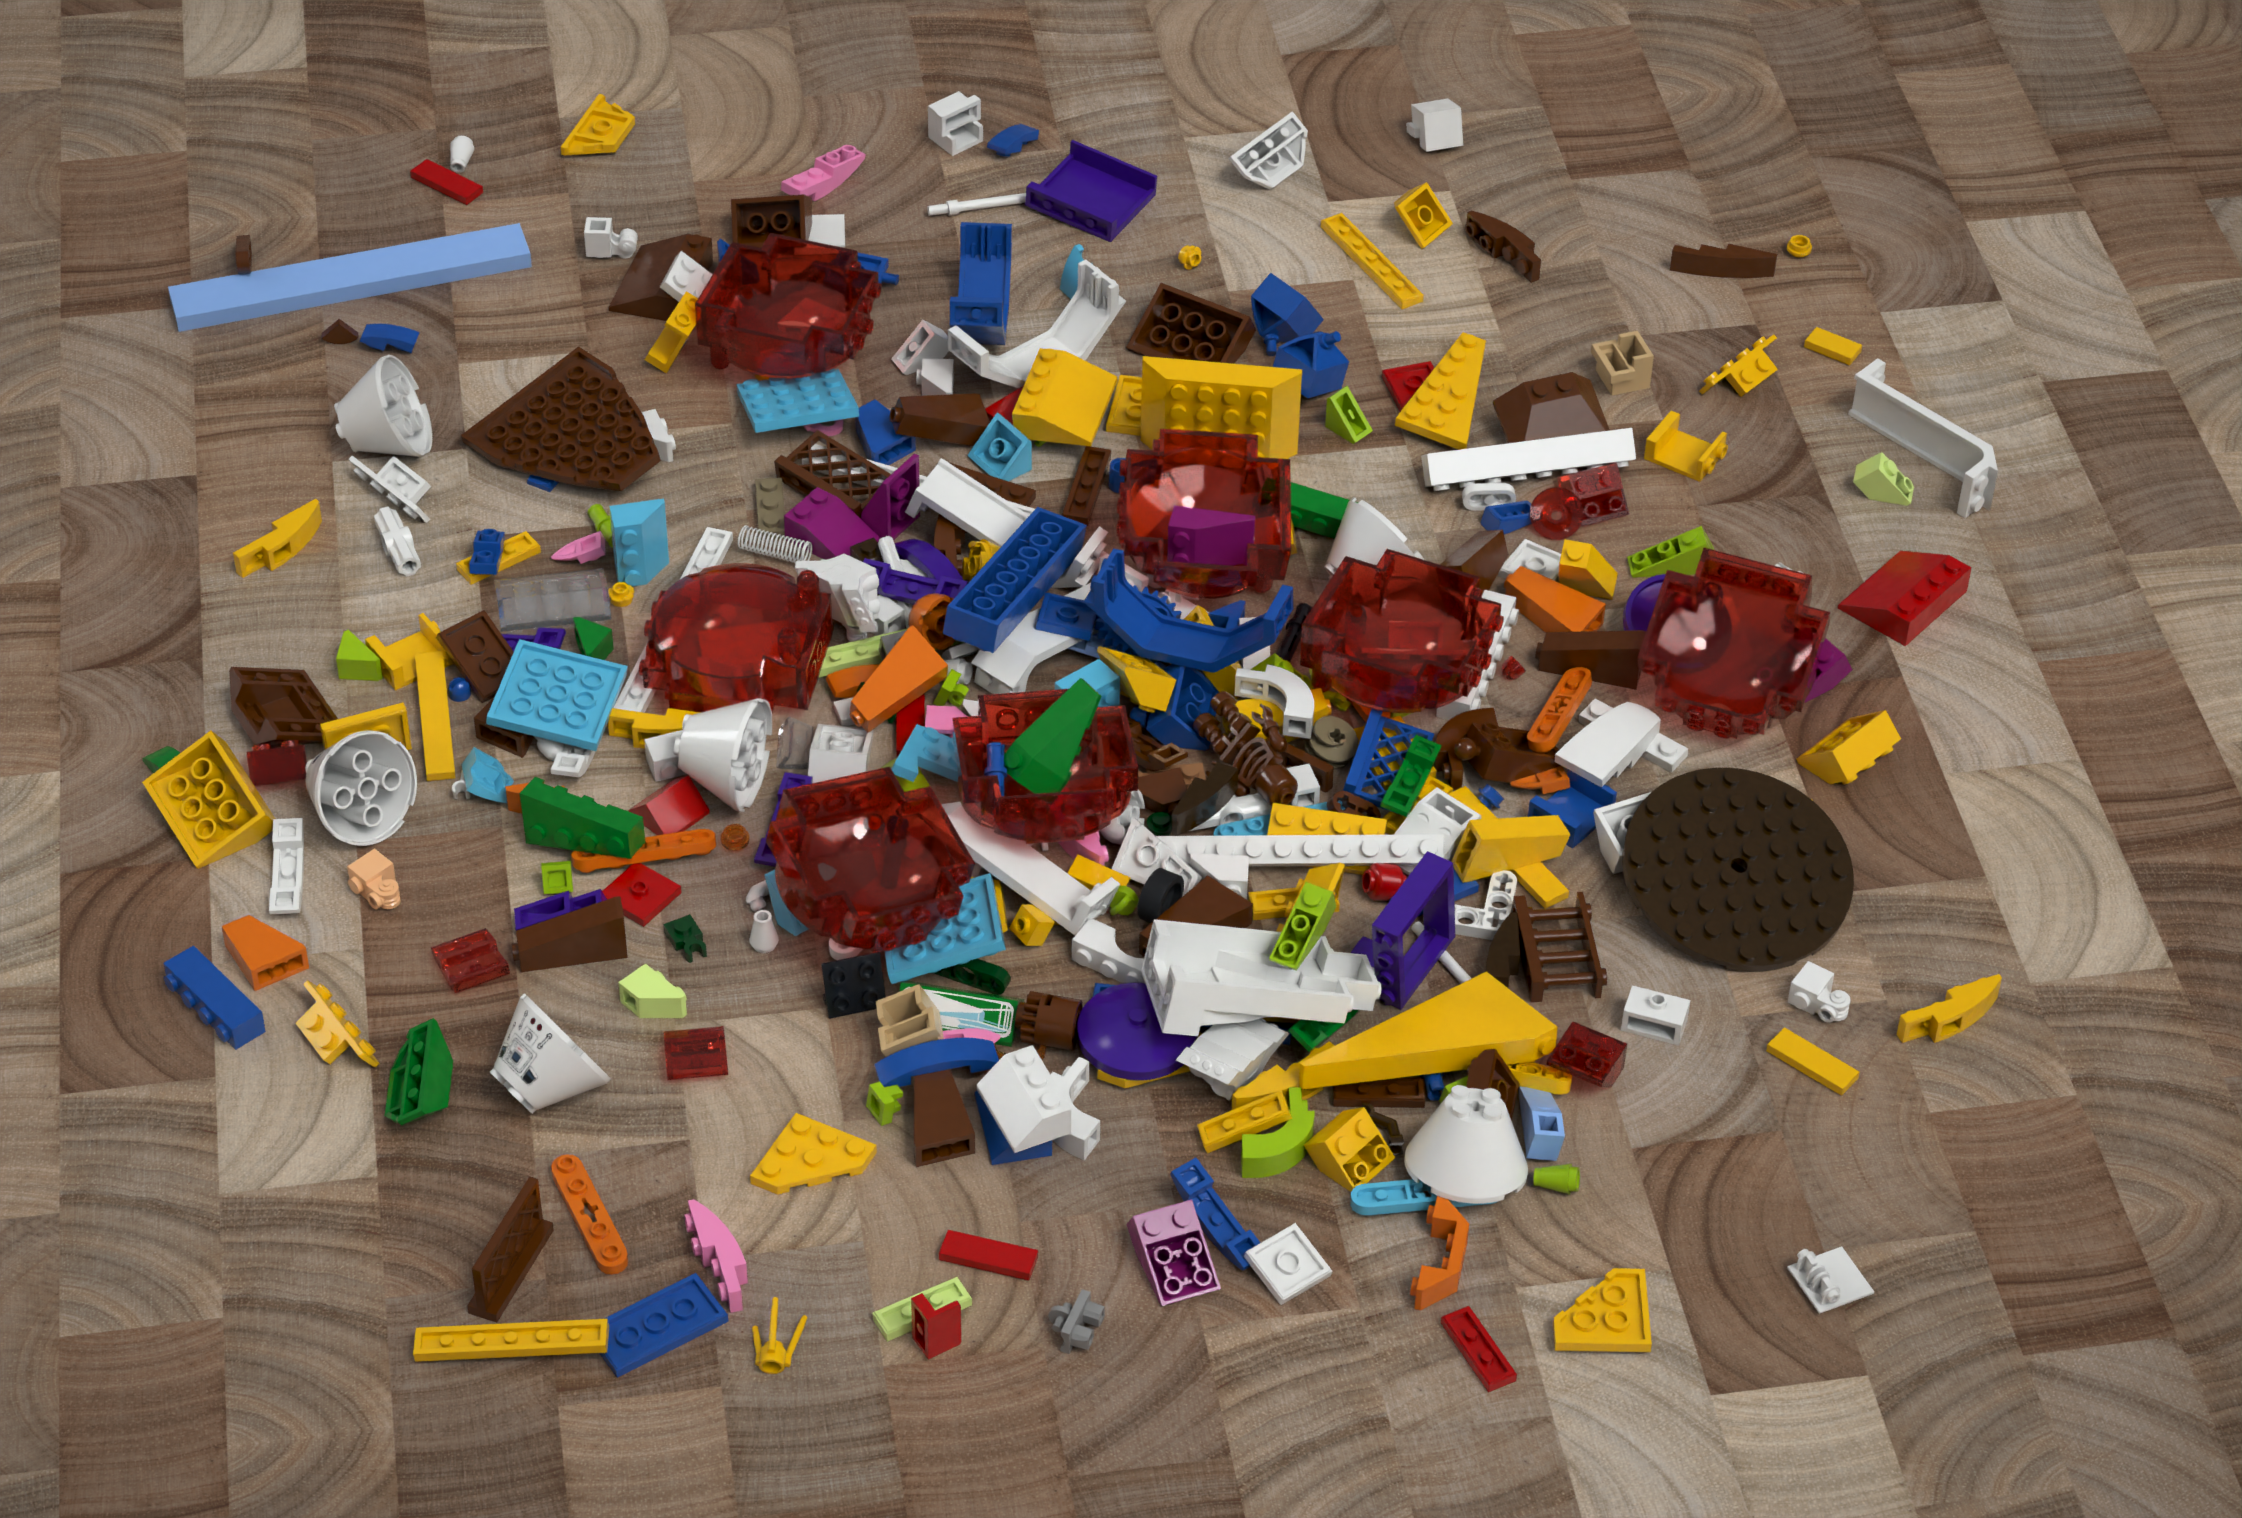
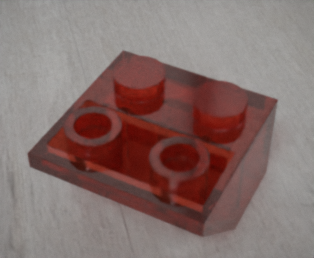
M1617 463L1557 477L1563 504L1579 527L1629 515Z
M298 740L281 742V748L271 749V744L269 743L253 745V751L247 752L250 780L254 786L306 779L305 767L308 762L306 745H300Z
M1572 1021L1547 1059L1546 1065L1599 1087H1612L1624 1068L1627 1043Z

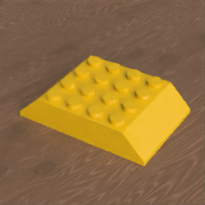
M1143 356L1141 441L1163 460L1254 468L1257 465H1261L1262 462H1267L1269 466L1273 467L1298 453L1302 369Z

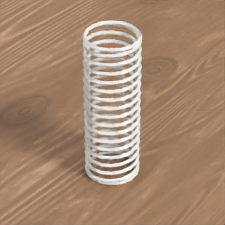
M746 525L742 527L738 537L739 549L763 554L764 556L767 555L768 557L771 556L772 558L775 557L776 559L779 558L780 560L783 559L792 563H796V559L797 561H805L808 553L807 561H809L812 553L811 542L793 539V537L789 538V536L785 537V535L781 536V534L777 535V533L773 534V532L769 533V531L765 532V530L761 531V529L757 530V528L753 529V527L749 528ZM746 529H747L745 542H744V544H743L744 533H745V531H746ZM752 529V532H751V535H750V539H749V544H748V546H747V541H748V538H749L750 530ZM756 530V533H755V536H754V540H753V545H752V547H751V542H752V539H753L754 531ZM760 531V534H759V537H758V541H757V546H756V548H755V543H756V540H757L758 532ZM764 532V535H763V538H762V542H761V547H760V549H759V544H760V541H761L762 533ZM768 533V536H767V539H766V543H765V548H764V550H763V545H764V542H765L766 534ZM772 534V537H771V540H770V544H769V549H768V551H767V546H768V543H769V538H770V535ZM776 535V538H775V541H774V545H773V550H772V552H771V547H772V544H773V539H774V536ZM780 536V539H779V542H778V546H777V551H776V553H775V548H776V545H777V540H778V537ZM784 537V540H783V543H782V547H781V552H780V554H779V549H780V546H781V541H782V538ZM788 538V541H787V544H786V548H785V553H784V555H783V550H784V547H785V542H786V539ZM792 539V542H791V545H790V549H789V554H788V556H787V551H788V548H789V543H790V540ZM796 540V543H795V546H794V550H793V555H792V557H791V552H792V549H793V544H794V541ZM800 541V544H799V547H798V551H797V556H796V558H795V553H796V550H797V545H798V542ZM804 542V545H803V548H802V552H801V557H800V559H799V554H800V551H801V546H802V543ZM807 545H808L807 552H806V556H805V558H804V553H805L806 547H807Z

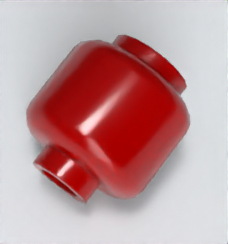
M1374 863L1363 873L1362 888L1368 897L1374 901H1389L1407 877L1396 864Z

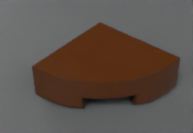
M338 319L322 332V339L333 344H347L359 338L358 332L341 319Z

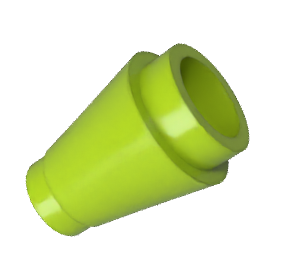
M1572 1164L1535 1168L1534 1186L1570 1195L1571 1192H1578L1580 1169L1579 1167H1572Z

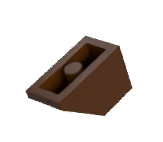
M1180 767L1126 780L1124 788L1139 789L1144 799L1145 808L1154 813L1165 812L1171 816L1187 791Z

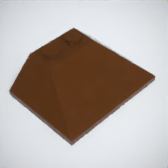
M1573 372L1523 382L1493 400V406L1507 443L1610 431L1591 380Z
M251 667L230 668L231 711L254 745L279 746L323 743L320 724L337 720L338 718L305 670Z

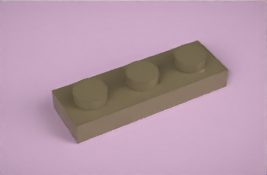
M782 478L755 479L758 529H761V531L765 530V532L769 531V533L773 532V534L777 533V535L781 534V536L785 535Z

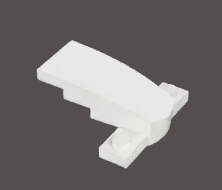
M1594 699L1579 714V723L1586 727L1555 754V762L1592 783L1603 787L1612 776L1617 778L1627 766L1632 768L1641 756L1672 773L1688 756V748L1660 734L1661 719L1648 708L1631 702H1626L1612 708Z

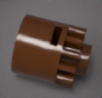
M1030 991L1027 995L1026 1003L1020 1002L1016 1013L1015 1028L1021 1031L1020 1040L1025 1043L1073 1051L1078 1040L1077 1025L1080 1012L1083 1009V1002L1080 999Z

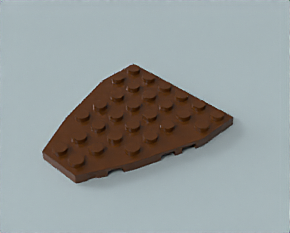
M579 346L461 435L464 444L497 466L565 484L614 491H623L661 461L644 415L632 397H629L622 382L620 383L613 368Z

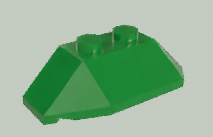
M434 1018L409 1029L406 1035L408 1040L399 1050L390 1070L385 1117L397 1124L404 1125L424 1119L448 1107L453 1059L438 1022Z

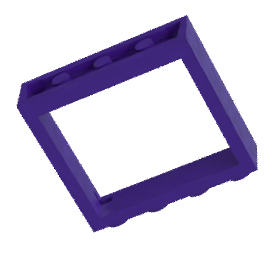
M1426 852L1372 924L1374 971L1377 981L1381 983L1379 1000L1385 1002V1005L1393 1006L1402 1010L1456 937L1453 862L1431 852ZM1423 910L1424 930L1404 956L1403 935Z

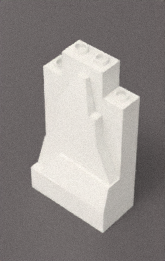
M1155 919L1153 920L1141 970L1162 1032L1198 1036L1200 1027L1203 1025L1249 1022L1265 1017L1345 1023L1347 1013L1351 1012L1352 1009L1373 1011L1375 1000H1379L1381 995V983L1377 981L1374 967H1371L1367 955L1334 952L1330 948L1326 936L1320 937L1300 967L1295 971L1269 961V957L1281 932Z

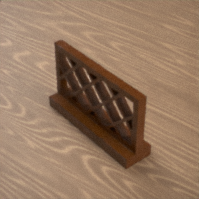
M819 430L813 433L787 457L780 455L774 461L776 478H782L784 484L805 497L818 487L841 499L860 519L863 510L879 488V486H871L870 480H885L891 475ZM818 441L827 445V449L811 450V447ZM843 455L847 458V461L831 462V456ZM828 456V463L812 464L813 457ZM809 458V464L797 465L794 463L797 459ZM863 467L867 470V473L851 474V468ZM833 469H848V475L832 476ZM829 470L828 477H817L813 474V471ZM868 481V487L852 488V482ZM849 482V489L838 490L833 487V483ZM869 494V498L862 504L853 499L855 495Z
M529 1176L472 1267L475 1294L467 1305L468 1314L497 1323L553 1233V1222L543 1219L538 1179Z

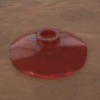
M1560 487L1549 488L1540 492L1534 498L1530 507V521L1533 528L1541 536L1551 540L1566 539L1580 528L1583 521V506L1579 498L1570 490ZM1554 512H1559L1562 517L1559 520H1554L1551 515Z

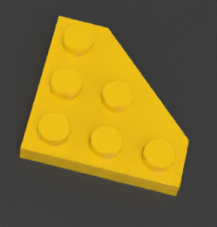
M795 1113L750 1175V1183L778 1195L790 1192V1187L807 1184L808 1187L831 1182L832 1177L849 1173L850 1177L859 1175L864 1172L876 1155L877 1145Z
M1613 1268L1597 1286H1591L1575 1299V1304L1565 1312L1562 1310L1553 1320L1555 1351L1651 1352L1652 1341L1645 1269Z

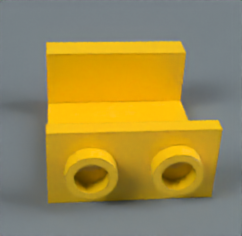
M686 291L644 360L667 374L691 336L708 304Z
M1670 411L1646 439L1644 459L1700 482L1706 474L1712 473L1716 462L1725 457L1728 450V445H1726L1727 433L1722 431L1712 444L1679 431L1680 414Z
M424 613L418 615L419 632L385 647L375 635L365 639L366 646L380 658L382 676L395 691L417 681L415 653L443 651L444 668L454 664L436 638L437 634L440 633L437 623L430 621Z

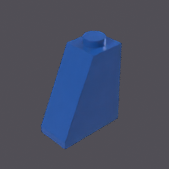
M874 399L859 408V417H855V430L867 459L890 465L916 451V437L896 434L893 424L889 419L890 410Z

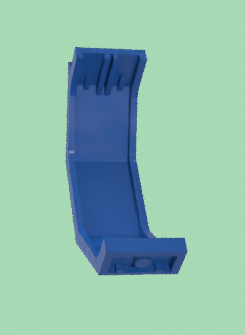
M961 222L958 297H950V328L958 326L979 344L1005 345L1010 301L1012 224Z
M1113 548L1109 557L1103 560L1099 573L1093 576L1090 586L1091 590L1084 600L1140 657L1215 673L1275 643L1293 610V587L1282 585L1267 613L1232 629L1210 626L1165 616L1160 613L1128 583L1125 577L1124 551Z

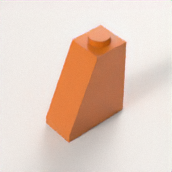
M250 915L222 926L225 947L254 991L309 969L307 951L304 944Z

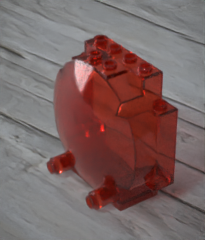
M770 233L761 248L732 242L695 303L698 345L710 347V361L717 369H725L731 363L744 371L771 378H802L812 376L815 373L829 371L848 359L854 360L857 352L863 349L867 334L870 335L872 333L874 321L871 319L870 313L875 298L878 299L880 297L882 289L881 283H878V272L861 269L857 250Z
M1160 429L1159 438L1153 439L1152 451L1127 449L1126 459L1120 461V476H1124V482H1120L1119 497L1117 499L1119 520H1117L1116 536L1119 537L1121 548H1124V556H1130L1142 572L1153 575V581L1156 584L1180 595L1193 598L1215 599L1242 593L1245 591L1246 586H1252L1256 591L1263 593L1272 588L1274 580H1285L1291 554L1290 459L1258 457V435ZM1174 505L1255 516L1254 544L1247 543L1243 564L1217 565L1168 562V525Z
M1703 548L1694 576L1667 570L1638 655V669L1652 676L1654 684L1658 686L1655 693V706L1659 707L1662 711L1676 713L1683 719V725H1686L1691 730L1713 732L1716 736L1724 739L1730 737L1737 739L1740 734L1756 735L1758 733L1765 735L1766 729L1771 727L1773 719H1786L1794 711L1802 712L1805 700L1816 678L1819 656L1830 625V612L1809 607L1812 600V575L1708 548Z
M1386 549L1378 564L1374 565L1345 556L1302 623L1300 665L1312 669L1311 684L1314 689L1321 688L1324 693L1332 687L1348 700L1367 708L1392 713L1422 712L1424 709L1439 708L1452 703L1461 696L1468 697L1472 688L1478 687L1482 671L1487 670L1491 663L1492 654L1488 652L1493 642L1494 633L1500 632L1503 625L1504 616H1501L1502 604L1482 598L1483 590L1479 589V576Z
M749 563L711 566L704 568L701 572L683 577L668 588L667 591L661 590L658 601H653L651 620H646L644 627V636L648 637L646 658L641 659L639 665V676H643L644 688L664 690L665 699L669 700V708L700 713L757 698L767 700L772 713L775 706L808 710L833 635L831 593L820 592L819 577L811 570L802 571L797 577V584H795V577L783 571Z
M1068 689L978 695V716L952 718L953 744L958 769V794L964 810L981 826L993 829L994 833L1025 841L1026 844L1084 840V836L1107 827L1111 824L1112 819L1124 812L1129 804L1132 791H1138V763L1125 705L1097 707L1089 729L1085 730L1079 746L1082 748L1079 756L1075 755L1070 772L1072 774L1061 792L1034 794L1007 773V777L1004 778V796H1001L998 775L984 776V769L987 767L986 745L992 742L1004 744L1005 754L1012 743Z
M890 767L783 790L776 821L770 822L766 843L776 859V885L783 902L790 912L803 925L816 934L830 937L841 945L870 949L872 953L890 951L897 947L909 944L915 945L926 941L928 933L939 924L941 919H950L958 915L964 897L958 886L970 882L975 866L974 860L931 786L904 792Z

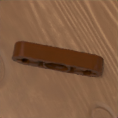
M240 235L236 237L238 274L251 273L252 247L250 235Z

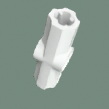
M389 506L380 508L379 512L374 515V522L381 535V542L386 556H391L398 573L404 574L406 577L414 575L421 568V562L415 551L413 538L408 526H403L396 510L390 509Z
M1259 793L1241 797L1233 795L1219 812L1189 831L1271 814L1272 806Z

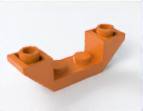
M1437 1196L1435 1206L1429 1205L1426 1223L1432 1224L1430 1237L1447 1240L1446 1252H1450V1257H1443L1441 1268L1422 1265L1419 1278L1413 1277L1410 1296H1416L1414 1308L1416 1310H1422L1457 1292L1467 1248L1468 1221L1448 1199Z

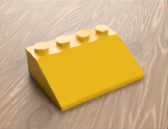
M1040 348L1012 412L1013 426L1029 440L1092 446L1118 378L1069 352Z
M212 730L142 782L198 869L256 844L273 831V819L276 818L226 741Z

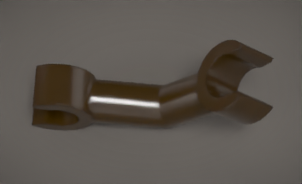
M1362 1103V1107H1365L1374 1124L1387 1129L1389 1148L1393 1155L1403 1154L1402 1144H1404L1403 1135L1400 1134L1397 1121L1375 1112L1371 1104Z

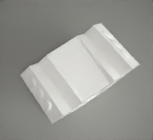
M846 554L823 561H796L795 570L814 610H824L826 616L849 627L859 626L861 632H877L878 624L874 620L879 618L880 603L877 596L879 578L875 567Z
M1262 1018L1249 1022L1216 1024L1201 1034L1191 1047H1186L1176 1061L1189 1066L1190 1071L1195 1076L1202 1077L1208 1082L1217 1095L1231 1100L1232 1094L1239 1087L1246 1086L1256 1079L1263 1071L1272 1054L1290 1033L1279 1029L1273 1023H1266V1020Z

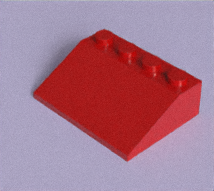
M1900 550L1838 604V609L1906 646L1967 592L1972 567L1950 555Z

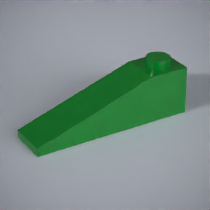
M1080 678L1012 743L1004 754V767L1007 769V773L1022 786L1047 803L1052 804L1070 779L1072 774L1070 772L1075 755L1079 756L1082 748L1079 746L1085 730L1089 729L1102 696L1084 679Z

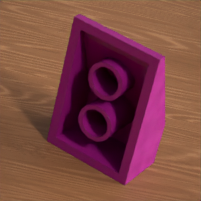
M914 453L881 483L861 514V520L880 538L891 536L894 541L920 517V511L915 518L905 513L915 490L920 486L919 455Z
M818 487L784 515L785 537L789 536V538L793 537V539L811 542L812 554L825 560L841 554L850 556V546L873 537L877 542L880 539L841 499Z
M1174 505L1168 525L1167 568L1196 572L1253 562L1255 516Z

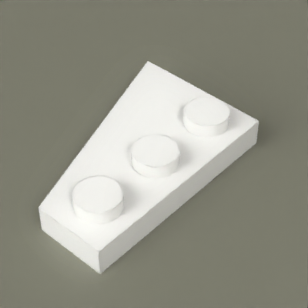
M1133 817L1112 870L1145 885L1149 876L1156 869H1166L1182 876L1184 880V896L1200 882L1202 876Z

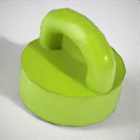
M1124 885L1119 886L1110 903V914L1112 916L1116 914H1131L1139 901L1135 891Z

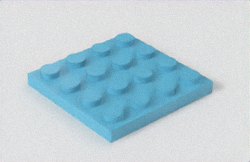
M827 367L819 372L809 373L801 371L793 376L775 375L767 380L749 379L742 384H736L737 394L755 433L859 417V407L839 369Z
M519 639L487 714L486 724L597 751L609 721L612 708H614L626 678L628 666Z
M991 873L878 907L887 972L891 984L909 981L917 976L935 973L950 966L965 964L970 960L991 956L1006 950Z

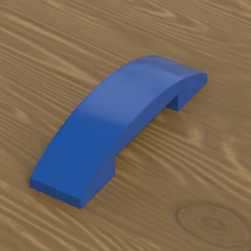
M948 1038L921 1043L893 1053L877 1062L875 1070L878 1080L884 1087L893 1085L902 1087L911 1085L912 1076L963 1066H969L971 1073L989 1070L999 1061L993 1041L979 1038Z
M1194 1158L1171 1171L1170 1175L1183 1201L1192 1199L1201 1229L1210 1241L1230 1262L1242 1271L1250 1267V1264L1244 1258L1245 1252L1260 1244V1241L1251 1229L1245 1231L1212 1188L1214 1180L1199 1160Z

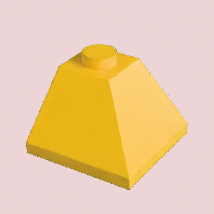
M1427 182L1408 190L1394 202L1395 209L1421 249L1425 248L1453 224Z

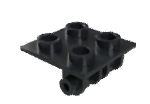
M880 952L821 964L825 990L823 1001L827 1005L829 1019L877 1009L876 1001L886 997Z

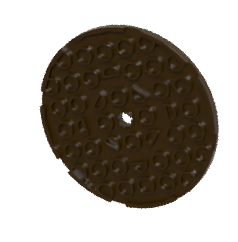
M1700 769L1684 773L1663 783L1652 791L1635 811L1628 826L1622 850V867L1628 892L1636 908H1640L1650 921V927L1665 941L1684 954L1703 963L1708 960L1725 965L1728 970L1744 972L1777 970L1792 966L1809 955H1815L1830 942L1840 929L1853 897L1854 874L1851 857L1841 833L1828 815L1813 800L1791 785L1774 777L1746 769ZM1736 862L1746 871L1742 873L1736 872L1732 869L1731 865Z

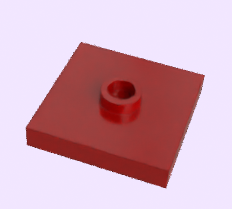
M642 863L632 864L602 891L607 899L620 896L623 915L643 927L682 893L681 885Z

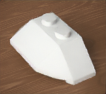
M1292 111L1228 159L1245 179L1271 190L1303 166L1308 130Z

